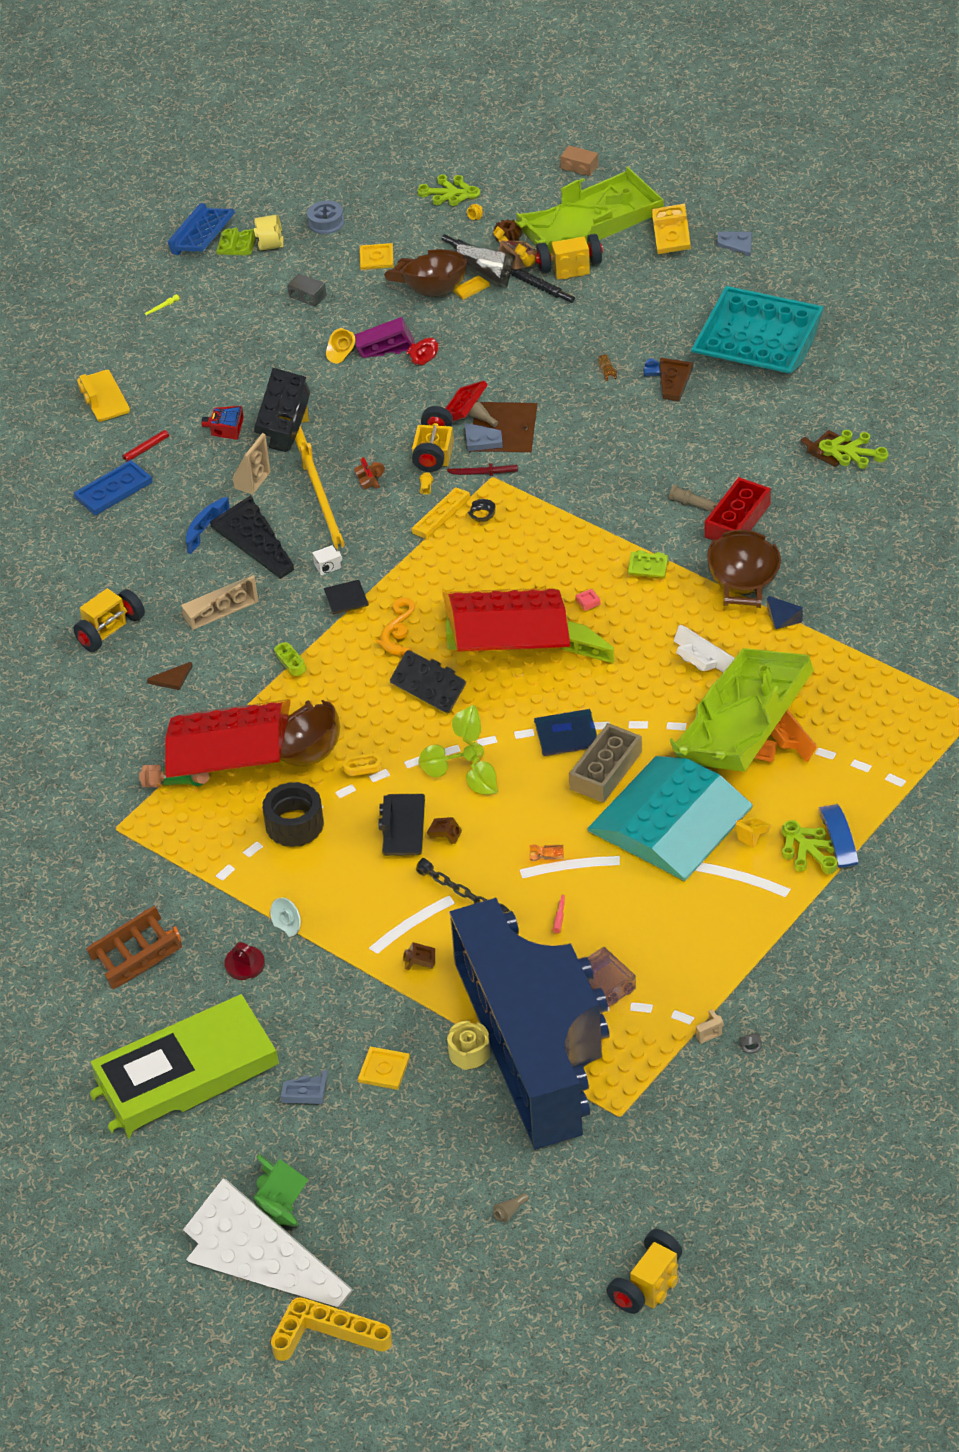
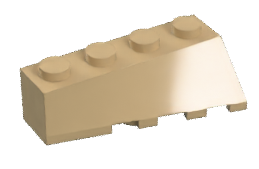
M251 575L182 604L181 608L184 619L194 630L257 603L258 595L255 577Z

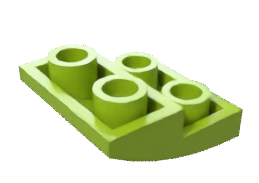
M237 227L225 229L221 233L216 253L218 255H250L256 238L254 229L243 230L242 232H239Z

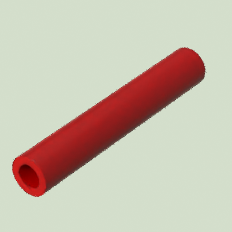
M166 430L161 431L122 455L123 459H127L128 462L167 439L169 437Z

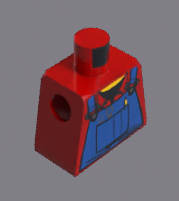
M242 406L216 407L213 410L212 417H202V427H210L211 436L238 440L244 419Z

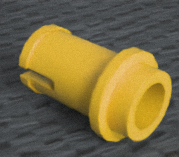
M423 473L419 478L421 483L420 494L422 492L423 494H431V483H433L434 479L430 473Z

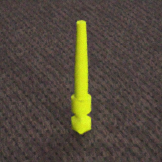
M176 294L173 298H168L165 302L144 314L148 315L167 305H171L174 301H179L180 297Z

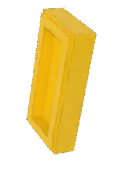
M478 275L458 285L453 292L464 300L489 287L490 283L481 275Z

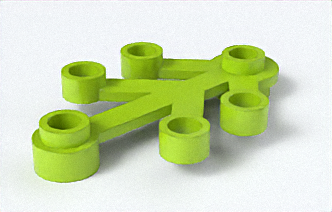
M444 174L439 175L437 181L438 184L443 185L445 188H430L427 184H421L417 189L418 196L428 197L430 194H444L442 196L434 195L432 197L433 204L441 205L449 199V205L456 206L467 198L476 199L480 196L481 192L478 187L466 184L461 175H456L453 178L454 184L462 188L457 189L447 181V176Z
M843 430L842 435L834 440L826 439L819 443V448L824 452L823 455L834 456L842 466H848L852 459L859 468L865 469L868 467L869 460L859 455L873 456L876 462H885L889 455L885 447H878L876 450L859 448L860 445L869 443L870 434L867 432L860 433L858 439L847 445L840 444L845 441H851L853 433L850 430Z
M794 820L784 823L782 834L786 837V843L782 849V856L787 860L794 857L793 843L795 839L800 844L798 858L795 860V869L802 872L806 870L807 851L821 864V869L824 873L833 874L837 870V859L833 856H824L816 848H826L829 853H834V847H830L833 846L831 840H824L826 837L825 829L803 828ZM803 835L814 836V839H807Z

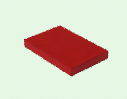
M485 380L458 389L445 408L451 413L453 421L467 416L488 386Z

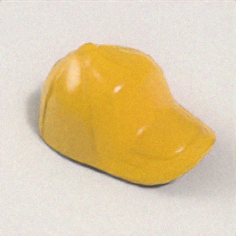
M339 328L331 334L326 349V357L330 362L339 364L352 352L355 346L353 332Z

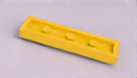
M455 487L411 528L412 533L427 539L471 498L470 492Z

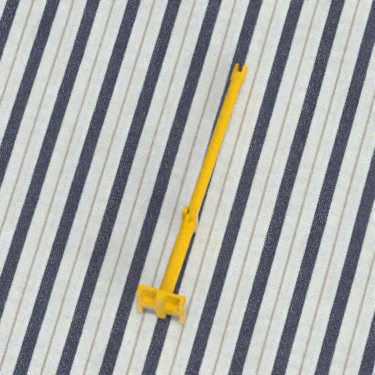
M307 407L301 423L309 421ZM279 416V418L286 419L289 421L292 420L290 418ZM300 425L295 441L301 455L303 470L308 471L331 533L334 547L338 549V544H340L343 548L345 543L315 468L311 444L307 443Z

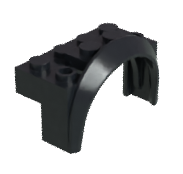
M272 368L254 428V433H264L266 436L271 437L269 448L288 452L294 443L310 396V388L306 383L305 376ZM279 416L290 418L292 420L289 421L286 419L279 418Z

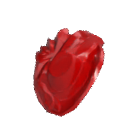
M425 338L416 344L412 343L406 355L410 354L411 362L415 365H425L436 356L438 343L434 338Z

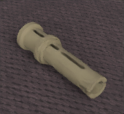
M673 485L669 493V500L680 501L685 506L691 504L710 512L718 504L694 495L691 490L680 489L677 485Z

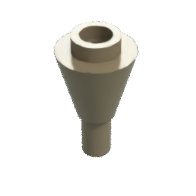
M476 402L469 411L470 417L487 422L493 427H496L498 421L490 416L480 402Z
M522 1193L515 1199L495 1204L493 1206L495 1219L499 1222L507 1223L520 1205L529 1200L528 1195Z

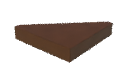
M192 662L149 677L147 683L180 690L193 667Z

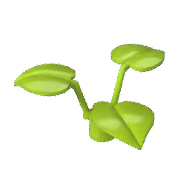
M472 705L459 711L452 720L454 733L459 737H463V741L469 744V746L464 748L463 753L445 756V749L442 746L431 745L421 752L418 763L429 776L441 777L448 770L446 760L464 756L467 760L473 761L471 765L473 770L466 774L469 787L480 794H495L498 792L495 770L490 763L479 762L480 758L484 755V748L482 745L472 742L477 740L481 733L480 716L476 706Z

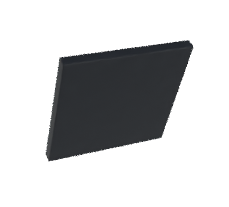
M360 580L324 588L333 614L369 606Z

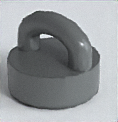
M759 1033L739 1038L742 1050L745 1053H756L762 1048ZM757 1044L753 1049L747 1048V1045Z

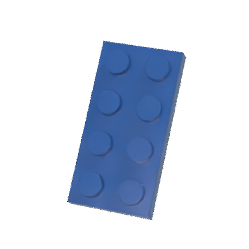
M130 460L74 492V497L91 513L97 515L151 484L153 481L148 473Z

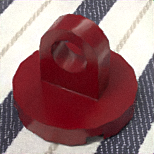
M238 942L225 958V969L228 975L241 981L257 977L265 967L263 953L256 947L249 946L243 942Z

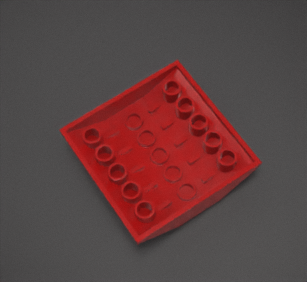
M529 588L448 591L442 594L457 652L570 647L566 610L560 590Z
M290 699L179 714L171 717L165 737L166 778L280 762L291 704Z

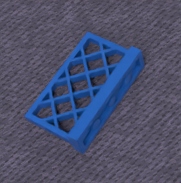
M200 203L167 241L172 254L179 255L182 251L203 252L235 214L234 209L207 208L205 203Z

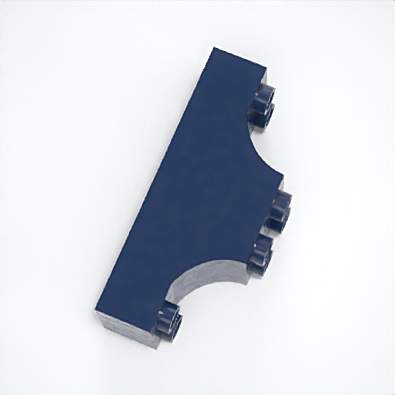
M497 898L449 911L456 969L479 1022L488 1030L490 1048L534 1150L582 1136V1117L590 1115L589 1103L584 1093V1090L589 1089V1083L583 1067L602 1057L601 1040L609 1038L608 1025L602 1014L608 1011L606 996L601 987L592 989L589 982L594 980V975L589 959L587 957L578 959L571 943L549 946L522 938L518 935L519 928L513 911L503 913Z

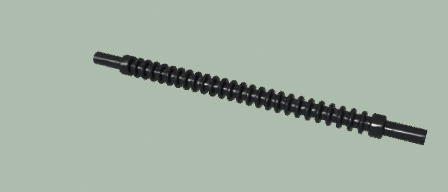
M446 234L442 236V240L453 245L455 249L461 252L464 251L465 254L467 253L472 257L475 256L476 259L478 258L490 266L493 265L494 268L497 267V269L505 273L508 272L509 275L515 276L527 284L530 283L531 286L534 285V287H538L542 291L545 290L546 293L549 292L550 295L552 294L556 298L560 297L571 303L575 300L574 296L562 291L560 287H556L543 279L541 280L533 276V274H529V272L522 271V269H513L503 260L491 254L489 255V253H485V251L477 247L474 248V246L460 239L456 240Z

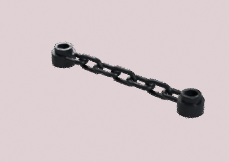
M422 858L417 863L416 871L420 875L432 876L436 882L449 886L456 894L464 898L468 897L474 901V904L479 903L480 899L483 901L487 900L482 896L477 897L472 894L467 887L452 882L445 874L435 872L433 870L434 866L427 859ZM439 875L445 878L444 882L439 880ZM459 887H461L462 889L466 890V891H464V894H462L461 892H459V890H460ZM500 904L503 913L510 911L505 905Z

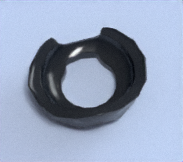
M488 499L475 500L472 502V507L468 514L475 521H488L496 512L495 503ZM486 510L489 512V514L483 518H478L477 516L473 515L475 511Z

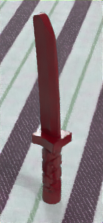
M490 463L489 467L447 469V472L453 475L489 473L490 476H493L495 473L518 472V465L493 467V464Z

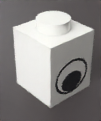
M333 545L312 552L314 565L320 575L341 568L342 556L339 551L335 550Z

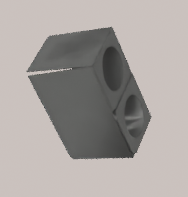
M298 274L287 285L290 298L296 299L291 295L297 291L299 298L296 300L316 307L327 296L325 284L323 285V282L302 274ZM304 294L309 295L313 299L312 304L305 301Z

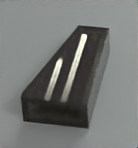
M457 244L455 251L463 254L464 260L465 258L467 259L466 268L495 286L505 289L508 287L515 256L504 252Z

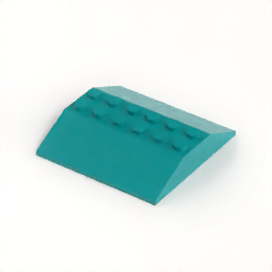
M725 286L691 348V352L791 374L802 365L813 344L824 306Z
M655 756L587 830L686 881L736 826V821L741 820L751 810L753 804L721 775L689 759Z

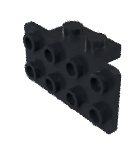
M410 650L405 652L390 678V682L393 685L445 713H450L466 685V681L455 675L456 671L447 666L444 669L440 667L441 663L432 658L429 661Z
M388 794L384 796L383 804H380L379 807L382 818H379L378 821L379 830L383 832V855H421L425 795Z

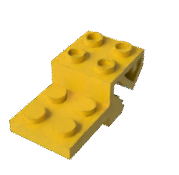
M685 204L652 209L658 254L691 249Z

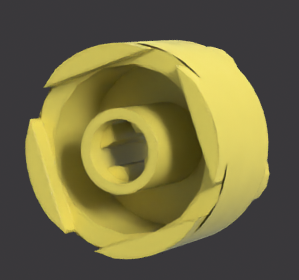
M270 215L255 218L256 228H254L256 238L259 237V250L283 247L282 226L279 216Z
M461 1021L451 1027L450 1033L447 1036L449 1058L453 1064L463 1070L480 1067L490 1058L489 1033L484 1025L478 1022L474 1024L470 1023V1021Z

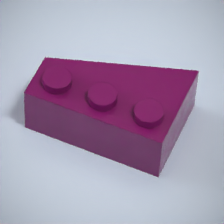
M403 317L355 334L356 348L362 358L384 356V353L395 352V355L401 354L400 352L407 351L409 346L415 343L414 337Z

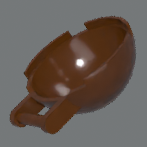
M428 250V254L418 256L417 259L401 258L394 268L385 272L384 276L388 281L406 283L413 291L423 296H444L456 289L463 280L466 273L467 259L465 258L464 260L463 254L452 250Z
M732 530L722 533L721 538L716 541L714 539L711 542L707 552L708 568L714 580L723 587V606L736 604L761 608L762 589L766 588L775 579L781 564V556L775 544L772 546L765 540L766 536L749 530ZM729 591L736 594L756 592V598L730 597Z
M308 700L305 702L306 705L288 716L280 760L291 765L307 766L322 761L332 752L339 739L340 721L335 707L330 702L322 700L323 704H316L314 707Z

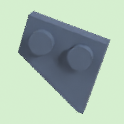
M718 232L717 246L751 256L752 232Z
M465 423L468 451L503 447L501 430Z
M328 1070L321 1071V1075L310 1078L309 1075H306L296 1080L292 1079L283 1082L281 1103L323 1104Z

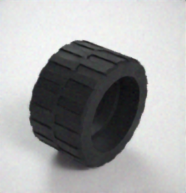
M288 782L274 787L266 794L262 806L266 832L274 842L283 846H301L310 843L322 832L324 826L322 803L319 793L313 787L301 782ZM291 810L307 812L297 818L280 817L283 813Z

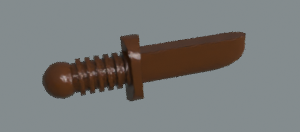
M807 437L801 438V442L807 446L808 452H814L818 456L824 454L823 450L819 448L818 443H813Z

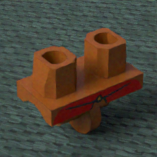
M362 457L360 459L361 465L354 468L360 484L364 490L372 486L375 489L381 488L376 476H382L385 471L384 465L380 462H373L370 466L365 457Z

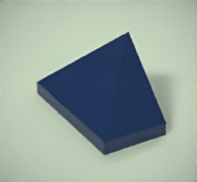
M768 596L767 612L776 629L799 624L803 621V607Z

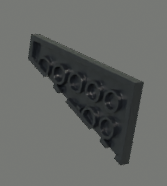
M251 495L210 521V525L214 530L281 579L294 570V564L286 551L281 547L280 541L276 539L275 533L266 518L262 516L258 505L255 504Z

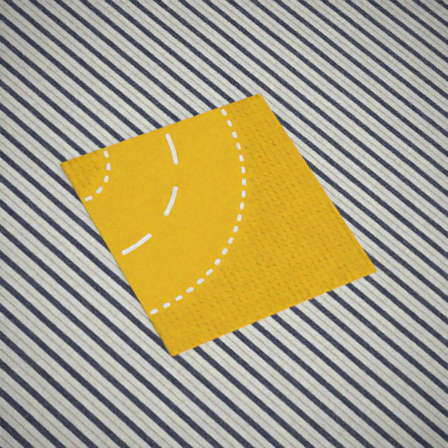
M492 477L427 539H424L365 594L369 606L347 611L300 655L307 667L305 673L293 676L285 669L247 704L290 699V715L306 705L305 702L308 700L314 707L316 704H323L322 700L330 702L335 707L339 716L340 734L336 746L325 759L307 766L291 765L280 760L278 763L208 772L209 780L201 786L162 784L161 787H158L116 826V831L270 919L272 903L278 898L289 899L296 906L300 914L301 926L297 933L298 935L454 1024L461 1021H470V1023L474 1024L480 1023L454 963L449 911L472 905L474 901L468 897H461L449 886L436 882L430 875H420L416 871L417 863L422 858H425L432 863L435 872H441L448 876L452 882L467 887L477 897L482 896L487 900L497 898L500 904L513 911L519 928L518 935L522 938L549 946L571 943L578 959L582 957L589 959L594 975V980L589 982L592 989L601 987L606 996L608 1011L602 1014L608 1025L609 1038L601 1040L602 1057L583 1067L589 1083V1089L584 1090L587 1100L615 1116L621 1117L696 1034V1026L709 1019L708 1011L713 1009L715 1012L842 869L837 864V870L833 874L824 873L821 869V864L807 851V868L802 872L795 869V860L798 858L800 844L795 839L793 843L794 857L787 860L782 856V849L786 843V837L782 834L784 823L794 820L803 828H823L826 831L824 840H831L827 827L822 822L818 807L838 804L847 820L857 852L959 737V699L801 623L776 629L767 612V607L761 605V608L736 604L723 606V587L671 561L667 565L665 579L629 575L628 569L631 552L642 550L650 554L654 553ZM488 499L494 502L496 506L494 516L485 522L473 520L468 514L473 501ZM486 510L475 511L473 515L477 516L478 518H483L487 516L489 512ZM529 588L558 589L565 606L567 623L570 621L585 625L613 646L615 661L610 663L561 650V648L457 652V649L448 650L446 638L447 610L442 594L448 591ZM592 589L601 600V605L584 611L576 601L575 595ZM729 591L730 597L747 598L740 594L732 593ZM398 598H409L414 601L415 610L401 622L408 628L407 636L402 639H396L391 633L390 641L394 644L396 642L398 645H403V647L412 648V652L429 661L431 658L441 663L440 667L445 669L447 666L456 671L455 675L466 681V685L450 713L439 710L390 682V678L404 655L396 656L388 653L376 640H381L380 637L384 627L390 621L400 616L392 609L393 602ZM402 606L400 607V609L404 613L409 609V607ZM679 625L685 626L734 658L743 648L809 655L814 671L788 708L789 712L817 745L809 761L806 762L796 749H783L777 745L773 762L754 758L745 772L705 767L721 775L753 804L751 810L742 819L756 817L771 825L769 832L759 835L754 848L738 840L735 826L686 881H683L587 830L655 756L676 758L670 739L672 738L674 742L678 741L696 718L697 705L705 697L711 685L723 674L717 668L701 671L694 664L683 660L680 655L676 654L677 648L680 645L674 642V638ZM472 705L476 706L481 721L480 736L472 742H476L484 748V755L480 758L479 762H488L495 770L498 792L495 794H480L469 787L466 774L473 770L471 768L473 761L467 760L464 756L446 760L448 770L441 777L429 776L418 763L421 752L431 745L442 746L445 749V756L463 753L464 748L469 746V744L463 741V737H459L454 733L452 720L459 711ZM609 723L642 736V753L603 803L570 790L569 773L606 724ZM771 735L767 739L776 742ZM375 753L381 757L382 767L377 772L349 776L343 770V761L348 757ZM288 782H301L313 787L320 795L324 818L323 830L319 836L310 843L295 847L283 846L270 839L266 832L262 809L266 794L274 787ZM388 794L425 795L421 855H383V832L379 830L378 821L379 818H382L379 807L380 804H383L384 796ZM291 810L283 813L280 817L297 818L307 812ZM453 817L462 829L456 844H451L446 837H429L427 831L435 818ZM803 835L807 839H814V836ZM816 847L824 856L835 857L834 853H829L826 848ZM439 875V880L444 882L445 878ZM459 887V888H460L459 892H461L462 894H464V891H466V890H464V889H462L461 887ZM565 895L561 932L554 933L553 926L556 912L559 908V901L561 896ZM412 942L435 948V965L432 969L413 964L410 970L405 969L403 954L406 949H409Z

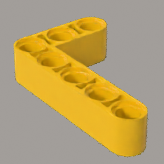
M301 1297L292 1300L271 1339L273 1356L279 1361L288 1360L292 1356L306 1328L376 1351H387L392 1346L391 1330L388 1325Z

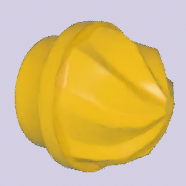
M478 204L470 205L467 209V216L471 220L481 219L484 212L483 207Z

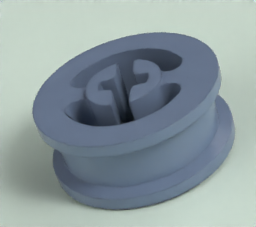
M320 201L311 205L307 210L309 228L316 233H334L344 225L343 208L337 202Z

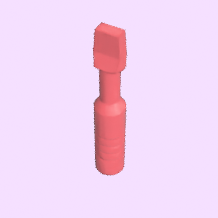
M562 895L559 901V908L556 912L553 926L554 933L561 932L565 895Z

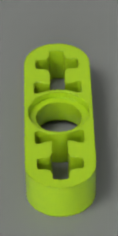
M288 642L280 643L274 648L277 658L291 675L299 676L306 672L307 667L304 660Z

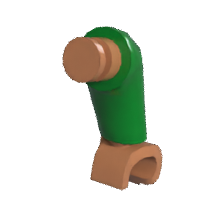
M143 765L139 773V781H141L142 787H161V781H163V785L185 784L201 786L209 780L208 772L166 778L165 767L161 771L160 765Z

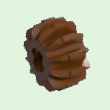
M514 219L501 220V222L496 223L494 230L498 226L505 231L503 236H506L509 241H519L522 229L515 223Z

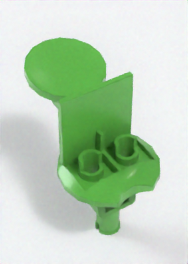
M258 1153L256 1158L263 1163L262 1170L266 1174L261 1175L257 1180L259 1191L252 1197L256 1206L279 1226L283 1224L289 1227H298L299 1223L292 1213L294 1208L291 1206L306 1185L308 1179L281 1159L275 1165Z

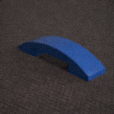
M227 497L208 505L194 518L186 535V545L189 554H192L201 543L200 534L207 528L210 521L230 509Z
M838 804L818 807L822 822L826 825L833 844L834 856L837 859L838 867L858 865L853 838L841 807Z

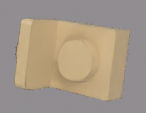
M713 1009L708 1011L709 1021L696 1026V1039L700 1044L722 1035L723 1020L720 1015H716Z

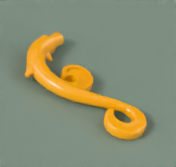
M398 598L393 602L392 609L400 616L390 621L381 633V640H376L378 644L392 655L402 656L407 650L412 651V648L403 647V645H398L396 642L394 644L390 641L391 633L396 639L405 638L408 634L407 626L401 622L415 610V603L409 598ZM408 606L409 609L403 613L400 607Z

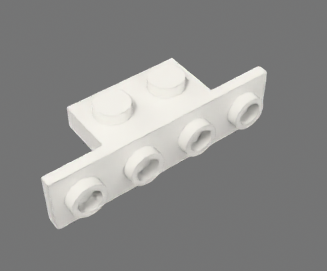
M678 626L674 642L680 646L677 648L676 654L680 655L683 660L694 664L697 669L707 671L717 668L724 673L735 659L685 626Z

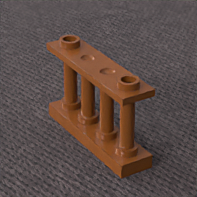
M155 905L86 948L92 961L99 958L109 971L104 975L112 989L127 983L182 948L175 932L172 931L166 934L158 923L161 917ZM150 926L160 938L151 945L141 934L142 931ZM132 937L136 939L143 949L134 956L131 955L124 945V942ZM115 948L119 950L126 960L117 967L114 966L106 955Z

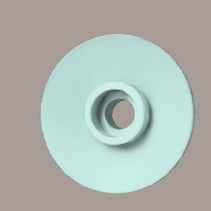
M287 898L276 899L272 903L270 910L273 925L284 930L289 937L296 935L301 926L298 909Z

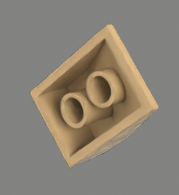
M264 433L260 435L244 455L233 475L234 487L237 490L254 494L271 473L266 435Z

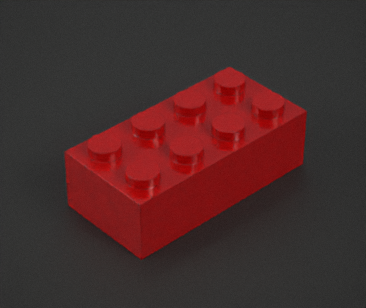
M738 477L704 521L705 538L715 539L716 541L722 537V533L728 531H751L771 504V488Z

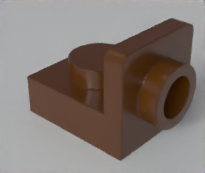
M453 817L435 818L427 834L430 838L446 837L451 844H456L462 829Z
M412 942L409 949H406L403 954L405 969L410 970L413 964L432 969L435 965V948Z

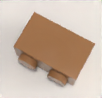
M568 146L560 156L561 169L577 172L581 175L591 176L599 165L598 153L573 146Z

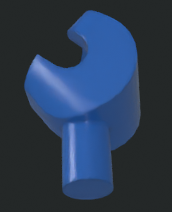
M650 358L645 362L644 377L661 376L658 361Z

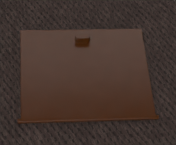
M480 402L490 416L498 421L496 427H493L487 422L474 418L473 425L501 430L503 447L475 450L473 452L532 453L538 403Z

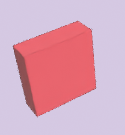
M592 589L575 595L576 601L584 611L601 605V600Z

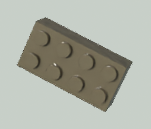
M607 723L569 773L570 790L604 803L642 753V736Z

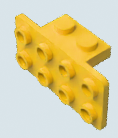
M103 370L87 376L84 374L77 379L80 393H83L86 404H89L98 422L130 412V408L110 370Z

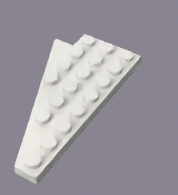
M227 1179L221 1180L183 1229L198 1243L186 1259L188 1262L335 1307H340L353 1292L349 1285Z

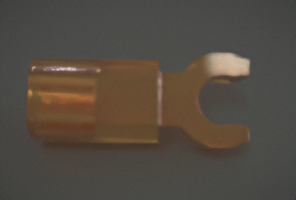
M607 354L600 355L598 363L604 373V379L608 381V376L610 375L617 379V371L613 368Z
M536 844L530 845L531 861H537L540 858H544V860L564 859V845H543V847Z

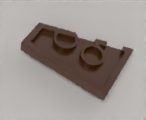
M660 357L663 399L680 402L693 370L692 362Z

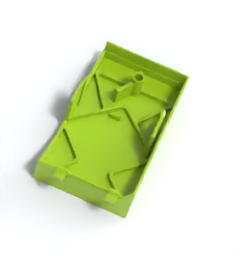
M627 166L625 172L581 190V182L585 181V178L562 187V204L543 211L516 213L517 221L515 220V223L521 227L522 232L535 245L546 243L549 252L552 253V242L585 237L587 242V236L590 234H597L599 240L652 218V209L664 207V199Z

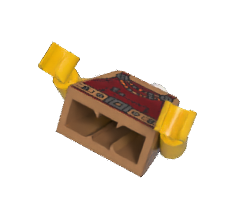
M497 226L493 234L500 242L498 257L513 269L534 266L536 261L535 254H537L536 248H533L525 241H509L506 236H503L505 231Z

